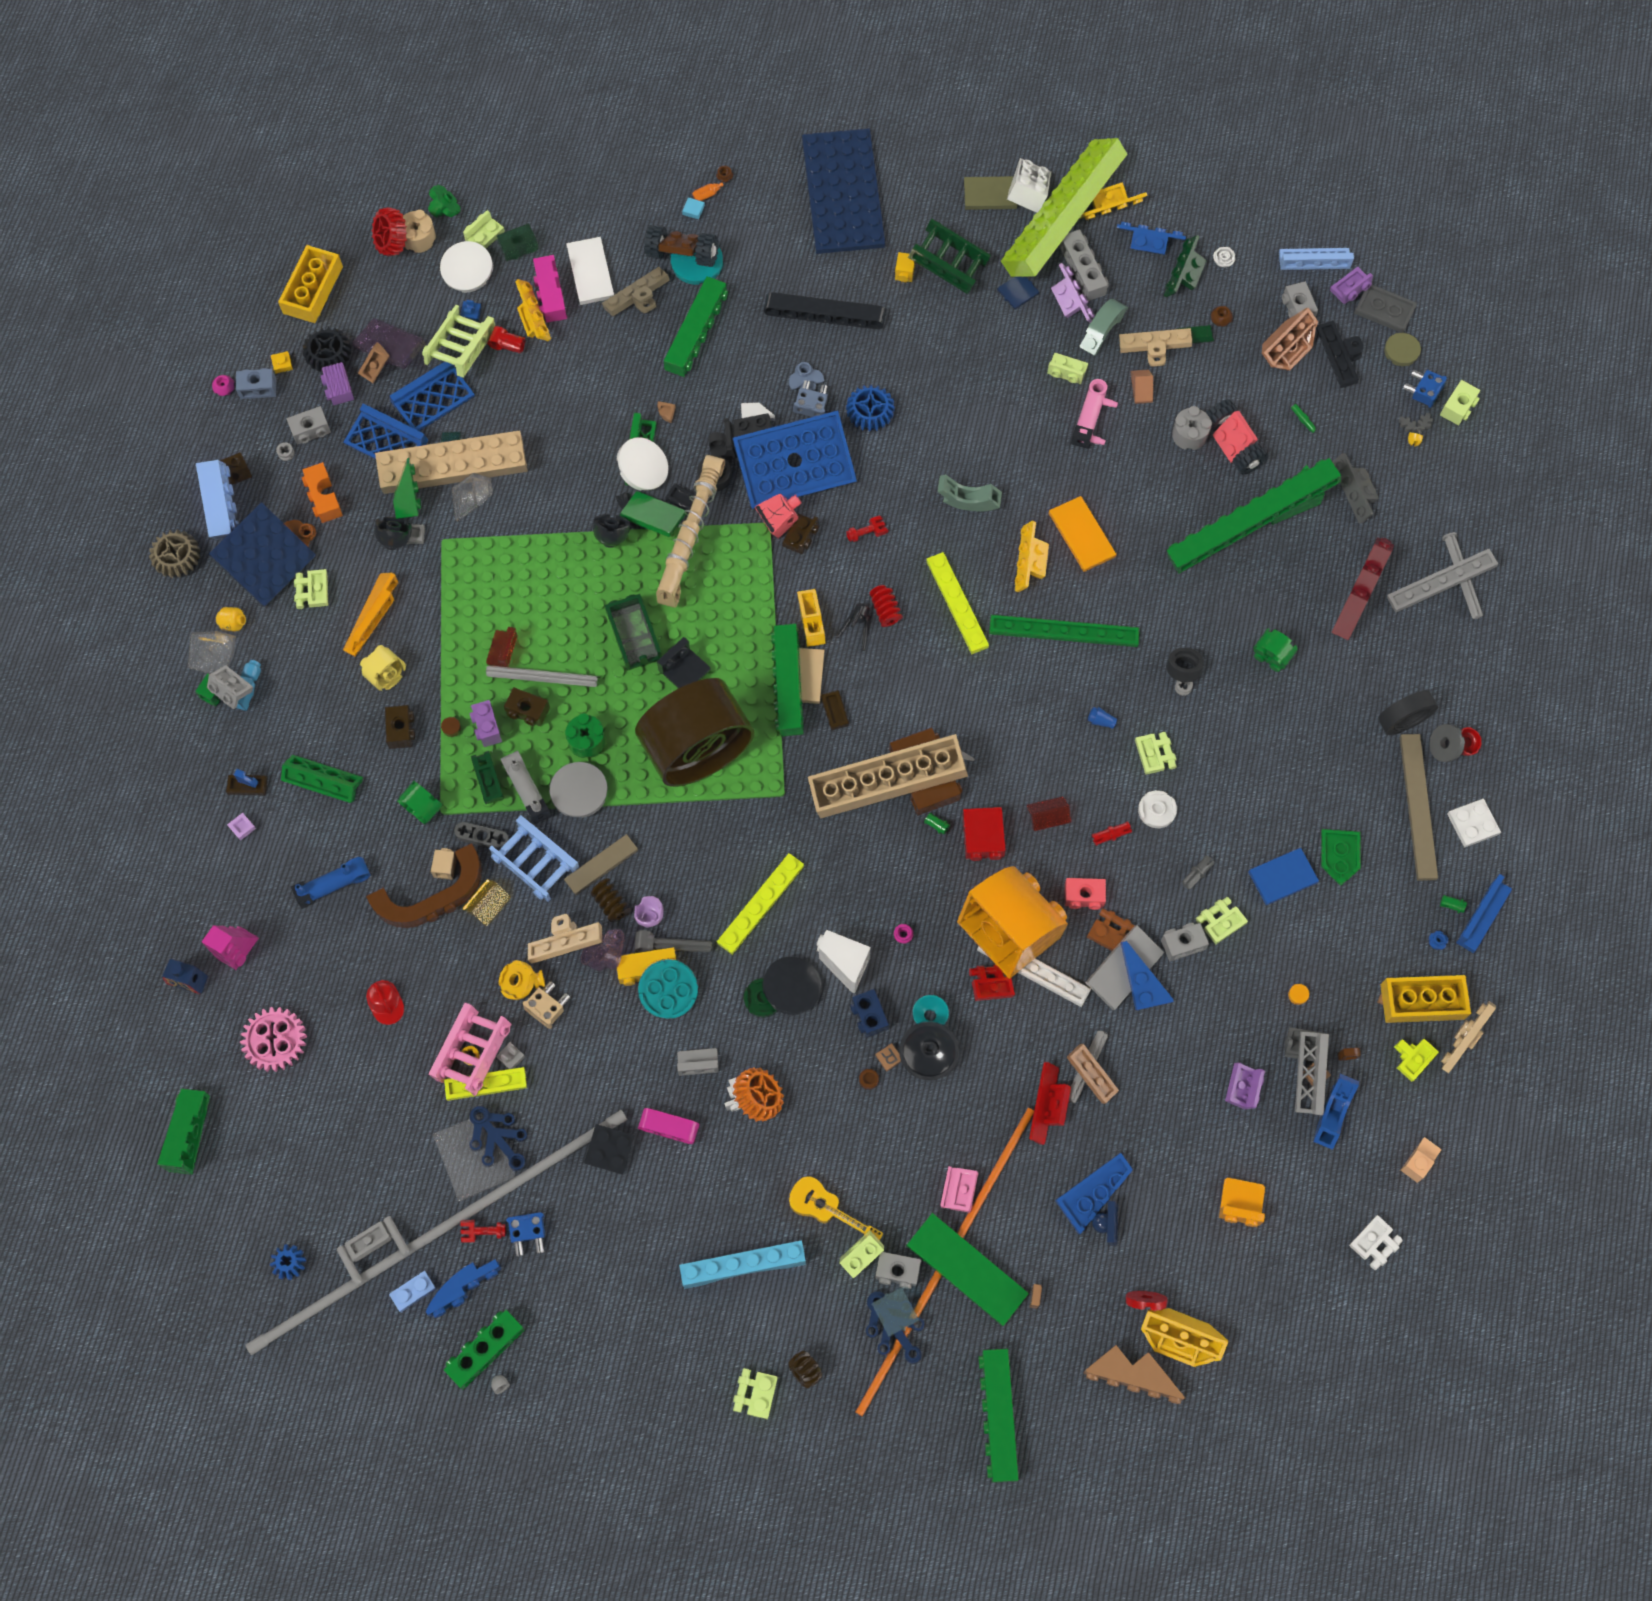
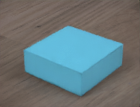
M688 198L682 214L699 220L705 203Z

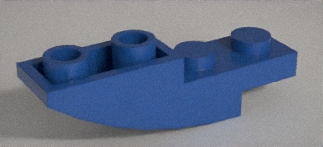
M496 1259L480 1268H477L472 1262L453 1275L430 1302L426 1310L427 1315L438 1318L446 1313L445 1310L451 1306L456 1308L465 1302L464 1299L468 1298L465 1289L472 1290L480 1285V1281L485 1278L490 1280L498 1275V1271L502 1270Z

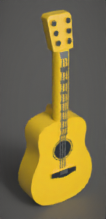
M803 1177L794 1185L790 1193L789 1204L791 1209L798 1215L814 1217L821 1223H828L834 1216L864 1235L870 1230L879 1240L882 1238L883 1232L871 1226H866L838 1210V1197L827 1192L817 1179Z

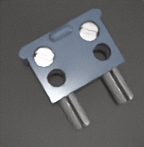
M805 380L803 387L799 389L797 400L793 405V412L811 417L825 414L824 408L828 395L826 394L827 385H825V388L824 385H821L820 392L808 390L810 381L807 382Z

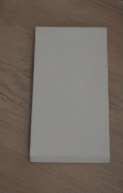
M1137 925L1121 941H1127L1149 969L1164 953ZM1121 943L1116 946L1085 982L1112 1010H1115L1131 992Z

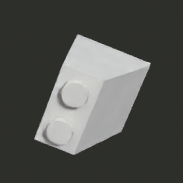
M826 930L824 935H820L817 942L819 959L852 993H855L869 962L871 947Z

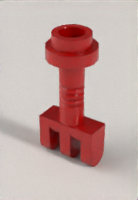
M879 515L870 518V525L857 530L854 527L849 528V531H846V535L850 542H856L859 536L874 532L876 537L889 531Z
M475 1220L460 1221V1226H468V1228L460 1229V1233L469 1234V1236H462L461 1242H475L476 1235H497V1239L506 1237V1224H502V1222H497V1226L475 1227Z

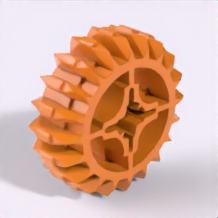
M753 1067L743 1071L735 1080L736 1082L733 1085L735 1090L732 1093L736 1096L734 1101L738 1102V1108H742L743 1115L748 1114L749 1119L754 1118L756 1122L767 1121L775 1117L782 1109L781 1106L784 1103L782 1100L784 1095L780 1093L782 1087L778 1086L779 1081H775L773 1079L774 1074L768 1075V1070L763 1071L761 1067L756 1069Z

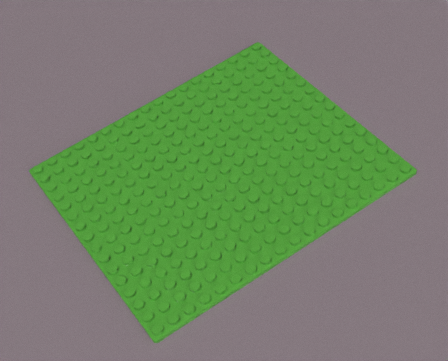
M747 523L704 526L698 532L699 540L693 546V556L688 560L689 567L682 575L680 581L681 595L676 608L657 603L656 592L666 568V558L672 552L675 544L673 539H676L679 534V527L674 530L670 537L650 529H630L626 540L613 548L605 547L604 544L596 540L593 531L443 539L441 542V723L445 718L454 717L460 722L461 731L454 737H448L441 729L440 802L443 804L440 809L443 815L527 811L500 760L517 750L548 809H556L550 796V784L553 776L563 766L574 762L592 764L603 773L608 786L603 806L783 797L785 790L782 737L779 730H776L775 719H778V713H775L774 702L777 701V695H774L773 688L777 681L773 677V667H776V661L772 659V650H775V644H772L771 633H774V626H776L771 532L766 524ZM640 594L662 656L680 639L685 637L689 641L690 649L711 668V671L702 679L719 678L725 681L755 732L754 738L747 749L729 765L711 776L692 784L670 787L663 783L635 734V728L640 718L648 709L678 688L658 671L657 661L628 671L626 670L605 610V605L613 600L619 601L629 595ZM640 610L613 618L621 641L648 633ZM648 636L646 639H639L624 644L623 647L625 652H629L652 643ZM487 666H500L597 676L598 683L596 687L488 677L486 675ZM513 687L548 700L550 709L541 727L537 725L530 726L524 720L519 718L515 720L507 716L504 705ZM490 700L502 742L484 747L482 741L476 738L474 730L478 728L476 723H472L469 713L473 712L471 705ZM526 706V707H524L522 710H523V711H527V710H529L531 707ZM582 713L596 717L602 723L604 729L605 747L595 757L580 758L574 755L568 746L565 735L566 727L573 718ZM485 751H489L504 799L485 805L471 756H479L484 754ZM486 761L479 763L480 766L487 764Z

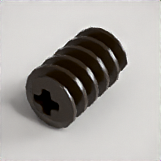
M606 878L592 889L591 896L595 898V902L599 904L600 909L604 910L603 913L608 916V920L615 922L626 917L631 912V908L624 910L627 903L623 902L620 904L623 897H615L619 891H611L614 888V884L607 885L610 878Z

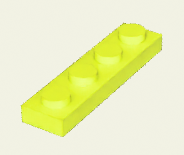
M521 1067L487 1073L483 1086L476 1096L526 1089L525 1068ZM452 1078L444 1080L447 1101L475 1097L465 1089V1083Z

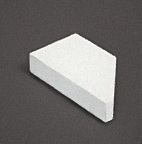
M741 403L742 418L769 413L770 421H775V415L760 403Z

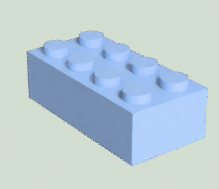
M219 460L196 463L208 535L216 540L224 539L239 525V522L235 520V513H237L235 502L232 503L231 495H234L232 484H229L228 480L230 469Z

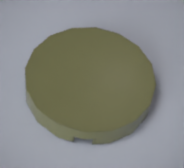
M1396 333L1386 341L1384 352L1386 358L1390 359L1393 364L1403 367L1410 366L1419 358L1421 347L1414 336L1407 333Z

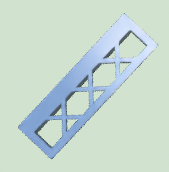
M1349 248L1280 249V269H1350L1354 255L1350 253Z

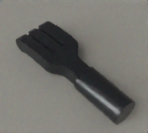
M626 492L616 496L620 508L624 509L629 502Z

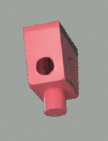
M778 494L757 505L755 508L770 532L779 539L798 520L799 517L794 509L802 504L797 495L787 500L782 494Z

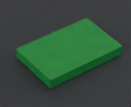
M636 491L620 513V516L632 523L670 537L684 518L685 510Z

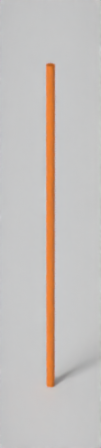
M1027 1108L973 1203L971 1212L967 1214L957 1234L962 1238L967 1233L1032 1118L1034 1110L1031 1108ZM936 1270L908 1319L914 1320L920 1316L942 1277ZM907 1327L902 1329L906 1337H908L912 1328ZM896 1339L855 1412L862 1417L902 1348L898 1339Z

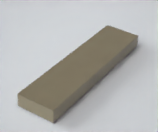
M626 834L567 876L564 881L576 896L635 854L638 848Z

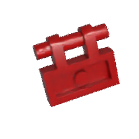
M996 964L992 967L981 965L969 969L970 976L978 977V979L972 981L975 1001L1014 997L1015 992L1012 978L1004 977L1003 971ZM993 974L995 978H987L986 975Z

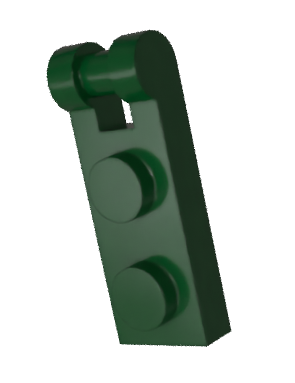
M485 751L484 754L479 756L472 755L471 760L485 805L504 799L490 752ZM485 761L487 762V764H485V765H482V766L479 765V763H482V762H485Z

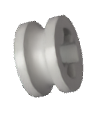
M285 442L277 446L276 452L281 460L289 461L294 457V450L289 443Z
M1177 681L1175 691L1182 696L1188 695L1192 690L1193 682H1186L1184 685H1188L1187 689H1183L1180 686L1181 683L1185 682Z

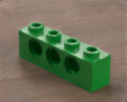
M507 1310L498 1312L488 1327L484 1326L478 1331V1337L473 1342L468 1341L461 1348L462 1352L457 1357L453 1356L446 1362L445 1365L447 1367L444 1371L460 1389L464 1390L525 1331ZM503 1328V1336L496 1339L494 1337L495 1330ZM482 1343H487V1352L480 1354L478 1351L479 1346ZM467 1358H472V1366L464 1369L463 1361Z

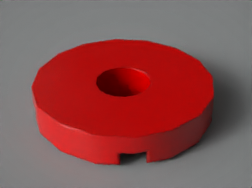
M1131 1291L1126 1294V1304L1132 1308L1143 1310L1145 1307H1151L1150 1310L1157 1311L1167 1307L1168 1298L1160 1293Z

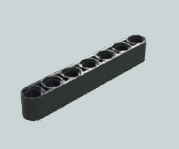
M774 292L766 294L763 310L766 315L869 329H882L886 315V309L878 305Z

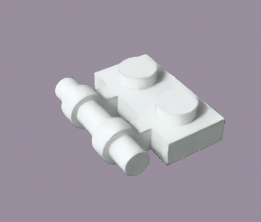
M1377 1215L1349 1246L1364 1260L1371 1255L1374 1260L1370 1266L1377 1270L1380 1265L1383 1266L1387 1262V1258L1392 1252L1395 1253L1399 1249V1245L1403 1240L1398 1235L1392 1240L1388 1235L1393 1229ZM1383 1242L1386 1247L1380 1253L1376 1248Z

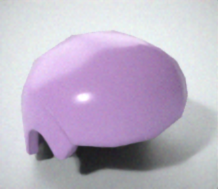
M654 896L643 897L641 903L635 906L634 918L639 925L646 928L656 926L663 919V905Z

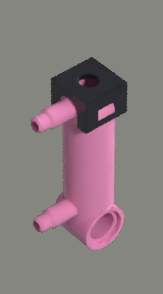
M1095 379L1089 385V390L1072 436V445L1088 449L1090 442L1098 445L1105 444L1106 440L1093 436V431L1102 405L1116 408L1118 402L1105 398L1107 384L1101 379Z

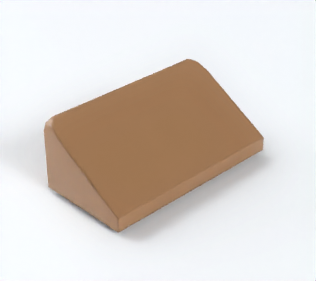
M378 342L373 346L358 374L372 383L375 382L390 356Z

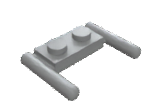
M391 1216L386 1217L382 1222L376 1223L352 1238L344 1246L342 1245L337 1248V1252L355 1285H360L362 1278L353 1262L359 1261L392 1240L391 1238L394 1239L403 1256L409 1254L410 1251Z

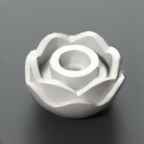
M1220 247L1214 252L1213 258L1219 267L1226 268L1234 263L1235 253L1229 247Z

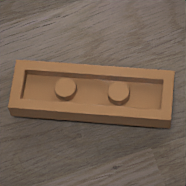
M1079 1044L1067 1056V1059L1102 1104H1106L1119 1091L1084 1044Z

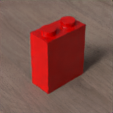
M1002 807L963 809L962 819L966 859L971 861H979L982 858L999 860L1001 857H1004L1006 850Z

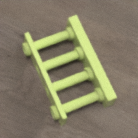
M455 305L452 311L448 312L446 320L430 343L424 347L422 352L424 363L428 365L432 358L455 365L457 376L464 378L487 344L495 327L494 318L488 316L484 322L479 323L460 316L459 306ZM458 322L475 328L478 331L472 335L454 327ZM451 334L471 342L469 345L462 346L448 341L446 338ZM441 346L461 352L462 355L455 358L438 352Z

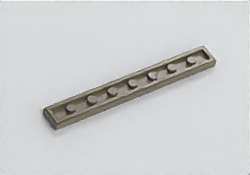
M1401 734L1400 745L1417 881L1437 880L1438 873L1420 734Z

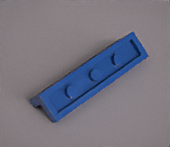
M1501 874L1491 883L1456 942L1472 953L1478 948L1512 888L1501 883L1504 879V876Z

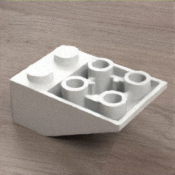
M1020 158L1007 200L1038 213L1048 196L1051 171L1046 167H1039L1033 164L1030 160Z

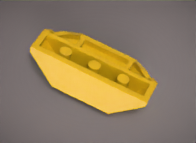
M1170 1308L1157 1311L1148 1309L1141 1326L1142 1332L1155 1352L1193 1367L1213 1361H1221L1228 1344V1340L1210 1324Z

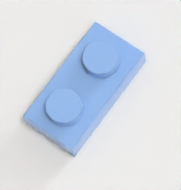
M423 1271L389 1295L399 1312H403L436 1290V1287L426 1271Z

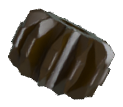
M802 1350L789 1360L788 1366L801 1386L810 1388L822 1378L821 1368L814 1360V1357H811L808 1352Z

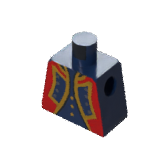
M170 959L162 978L168 985L201 994L208 975L193 965Z

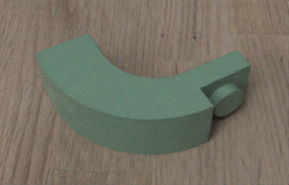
M1115 299L1108 300L1090 323L1080 348L1094 356L1097 355L1109 331L1115 324L1121 322L1128 307Z
M946 474L941 475L939 478L938 493L944 496L943 502L952 507L969 511H990L1000 508L1002 492L992 484L982 487H967L957 483Z

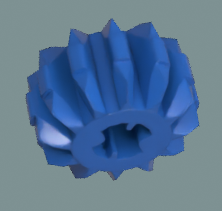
M285 1244L283 1251L277 1248L278 1255H271V1258L275 1260L270 1263V1266L274 1268L272 1273L274 1275L279 1274V1278L282 1280L285 1277L288 1280H292L293 1274L299 1277L298 1269H305L301 1265V1263L306 1262V1258L301 1257L304 1252L302 1250L297 1251V1246L295 1245L290 1248L289 1245ZM286 1259H290L289 1262H291V1264L289 1266L284 1265L287 1264L285 1262Z

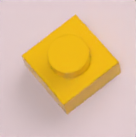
M288 351L271 355L275 374L293 370Z

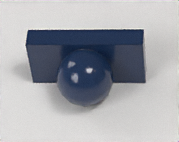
M1108 1201V1215L1105 1213L1097 1214L1092 1222L1095 1231L1102 1234L1107 1233V1243L1109 1246H1116L1118 1241V1205L1115 1201Z

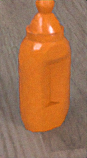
M723 183L707 184L695 190L692 196L695 200L703 201L714 196L720 187H723Z

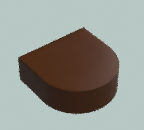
M1360 1048L1342 1049L1337 1053L1338 1060L1346 1061L1360 1058Z

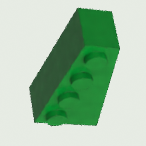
M181 1089L176 1097V1106L157 1165L168 1172L193 1175L210 1095L205 1091Z

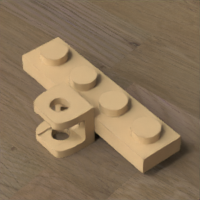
M1191 328L1119 334L1120 352L1147 351L1150 366L1165 365L1166 349L1192 347ZM1154 358H1160V360L1154 361Z
M567 914L554 917L551 923V933L554 936L528 943V961L533 964L602 943V926L597 922L578 928L575 922H571ZM561 920H564L562 925H558Z
M1490 1001L1486 1005L1483 1003L1476 1012L1478 1017L1475 1021L1472 1019L1469 1022L1465 1020L1455 1034L1454 1050L1452 1053L1447 1052L1441 1060L1444 1063L1442 1065L1443 1070L1449 1073L1468 1047L1472 1049L1483 1035L1481 1028L1496 1009V1005Z

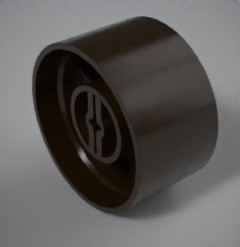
M719 678L698 680L671 692L648 709L640 718L635 728V734L665 785L670 787L695 783L723 769L747 749L755 734L753 727L727 684Z

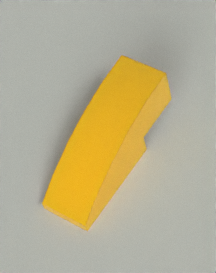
M816 590L797 592L807 647L825 644V633Z

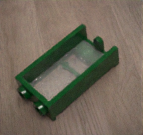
M640 594L629 595L619 601L613 600L605 605L606 614L627 671L658 661L662 657Z

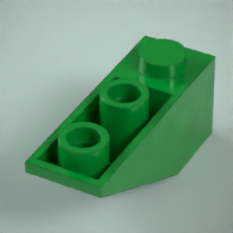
M410 458L406 459L394 492L393 504L396 519L418 516L419 509H422L421 500L416 497V492H419L418 483L413 480L415 466L410 463Z

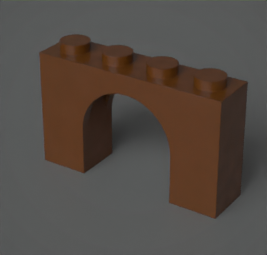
M932 728L890 742L889 751L892 753L940 739L938 733H934ZM954 780L912 792L910 800L917 816L960 801L962 788L960 783H956Z

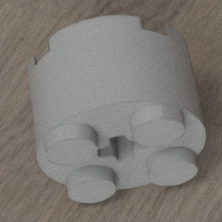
M1196 406L1182 410L1175 419L1172 437L1176 445L1182 449L1189 448L1192 450H1197L1204 446L1212 425L1209 416Z

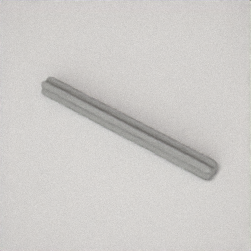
M487 666L486 675L488 677L596 687L598 683L597 676L500 666Z

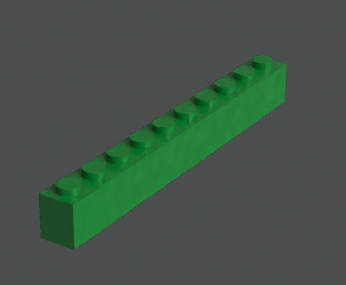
M1330 458L1320 460L1311 469L1302 470L1298 476L1285 480L1281 486L1269 489L1265 495L1253 498L1244 507H1237L1233 513L1228 516H1221L1214 524L1205 525L1198 533H1192L1184 541L1172 544L1167 550V556L1178 574L1341 483V474Z

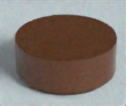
M448 717L442 721L441 729L446 736L454 737L461 731V725L458 719Z
M873 1069L863 1070L859 1075L861 1087L866 1090H872L877 1087L879 1083L877 1072Z

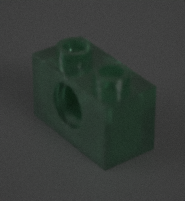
M529 223L496 235L506 262L539 250L537 239Z

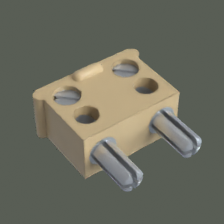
M549 982L543 990L538 988L527 1001L523 1002L524 1010L549 1029L552 1028V1024L564 1012L563 1005L570 999V996L566 993L558 1002L549 996L548 993L555 987L553 982Z

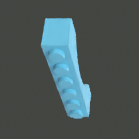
M801 1240L681 1264L679 1266L683 1287L687 1289L744 1274L806 1265Z

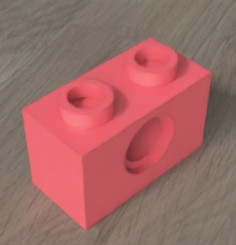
M1066 878L1065 906H1069L1071 909L1089 907L1092 910L1104 907L1106 902V879ZM1085 891L1089 893L1090 897L1084 898L1080 893Z

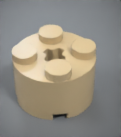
M416 210L403 215V219L406 220L405 225L407 226L405 248L407 250H414L417 253L429 250L433 246L434 240H436V233L431 218L423 210Z

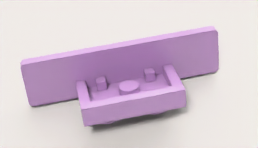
M1063 263L1059 264L1065 279L1051 289L1065 317L1069 318L1079 310H1082L1086 320L1091 323L1095 314L1091 308H1088V300L1084 294H1081L1080 284L1077 280L1073 279L1074 273L1070 266L1066 267Z

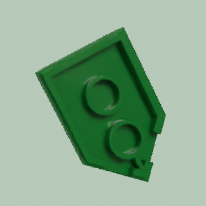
M1322 829L1321 867L1340 886L1361 868L1360 832Z

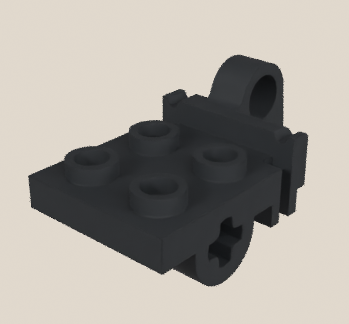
M769 413L733 420L734 424H731L729 418H725V434L715 432L708 436L711 455H719L721 457L733 456V459L736 458V450L732 438L771 428Z

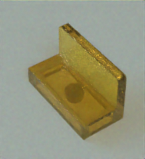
M487 879L463 909L487 926L511 896L498 883Z

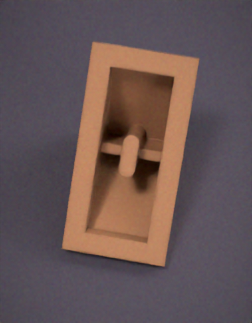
M1149 370L1131 371L1135 404L1152 403L1153 375Z

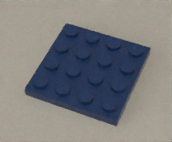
M262 502L208 554L263 607L296 576V573H299L316 556Z

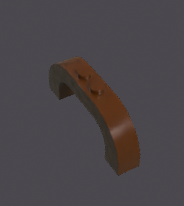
M471 843L455 851L461 865V874L457 882L452 886L409 907H401L394 904L383 887L366 896L372 909L385 923L399 928H412L427 922L431 923L436 921L440 915L455 911L456 907L462 905L473 896L481 881V862L473 844Z

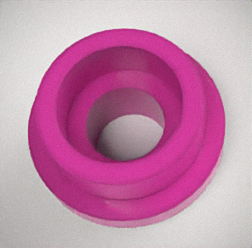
M898 925L894 930V938L897 942L906 944L912 940L913 930L909 925ZM906 932L907 936L901 937L900 933Z

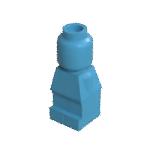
M250 660L249 663L245 664L240 676L253 686L250 694L238 700L237 708L247 711L249 702L254 694V682L257 681L261 673V664L255 660Z

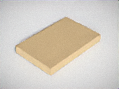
M799 648L802 703L820 704L824 650Z

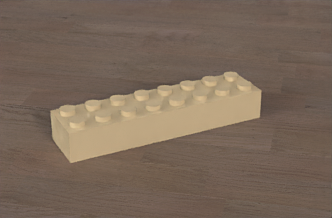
M520 431L375 453L380 488L384 494L395 492L407 458H410V463L415 466L413 480L417 481L418 489L528 472Z
M956 734L812 775L808 777L816 812L821 819L968 777L959 741Z

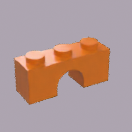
M324 463L302 469L304 477H301L305 488L309 487L310 490L307 492L310 502L315 504V507H312L315 517H320L322 523L342 517L343 514L334 492L327 495L321 494L325 488L332 486Z

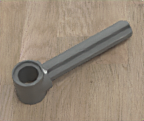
M640 930L635 934V953L673 947L675 951L709 953L712 951L711 941L654 938L653 933L647 930Z

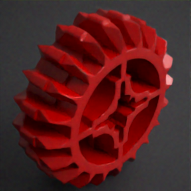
M389 207L379 209L376 212V216L373 217L374 223H372L373 229L371 230L373 233L372 238L374 239L373 244L376 245L375 248L379 254L386 256L399 255L403 251V247H405V241H407L406 220L403 219V214L399 210Z

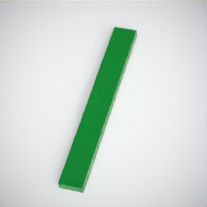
M991 615L989 634L1129 647H1138L1139 645L1138 627Z

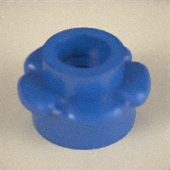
M1435 931V933L1429 935V944L1433 949L1441 950L1446 947L1448 937L1442 931Z

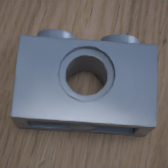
M267 368L236 371V391L240 399L276 397V376L272 369Z

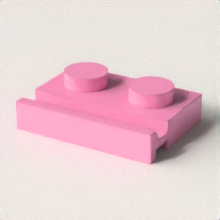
M948 1166L941 1208L970 1213L978 1172Z

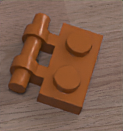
M1102 908L1099 915L1106 919L1104 923L1096 919L1087 938L1113 951L1126 936V930L1130 931L1135 925L1128 919L1124 920L1115 915V912L1111 910L1109 912ZM1113 922L1121 926V929L1118 931L1109 925Z

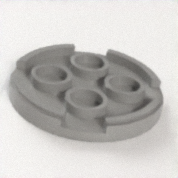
M574 762L563 766L553 776L550 784V796L554 806L562 814L572 817L584 818L596 813L604 805L608 791L603 773L594 765L585 762Z

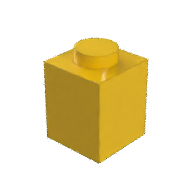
M898 252L895 280L912 282L915 262L908 258L909 253Z

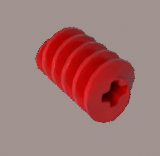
M885 585L877 586L869 592L876 614L879 617V622L882 623L881 627L891 626L903 617L902 614H898L900 612V608L896 607L898 602L893 601L895 599V595L892 594L893 589L886 588L887 586Z

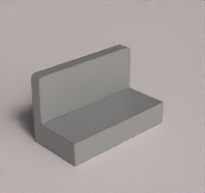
M716 1048L679 1051L677 1053L679 1076L719 1072Z

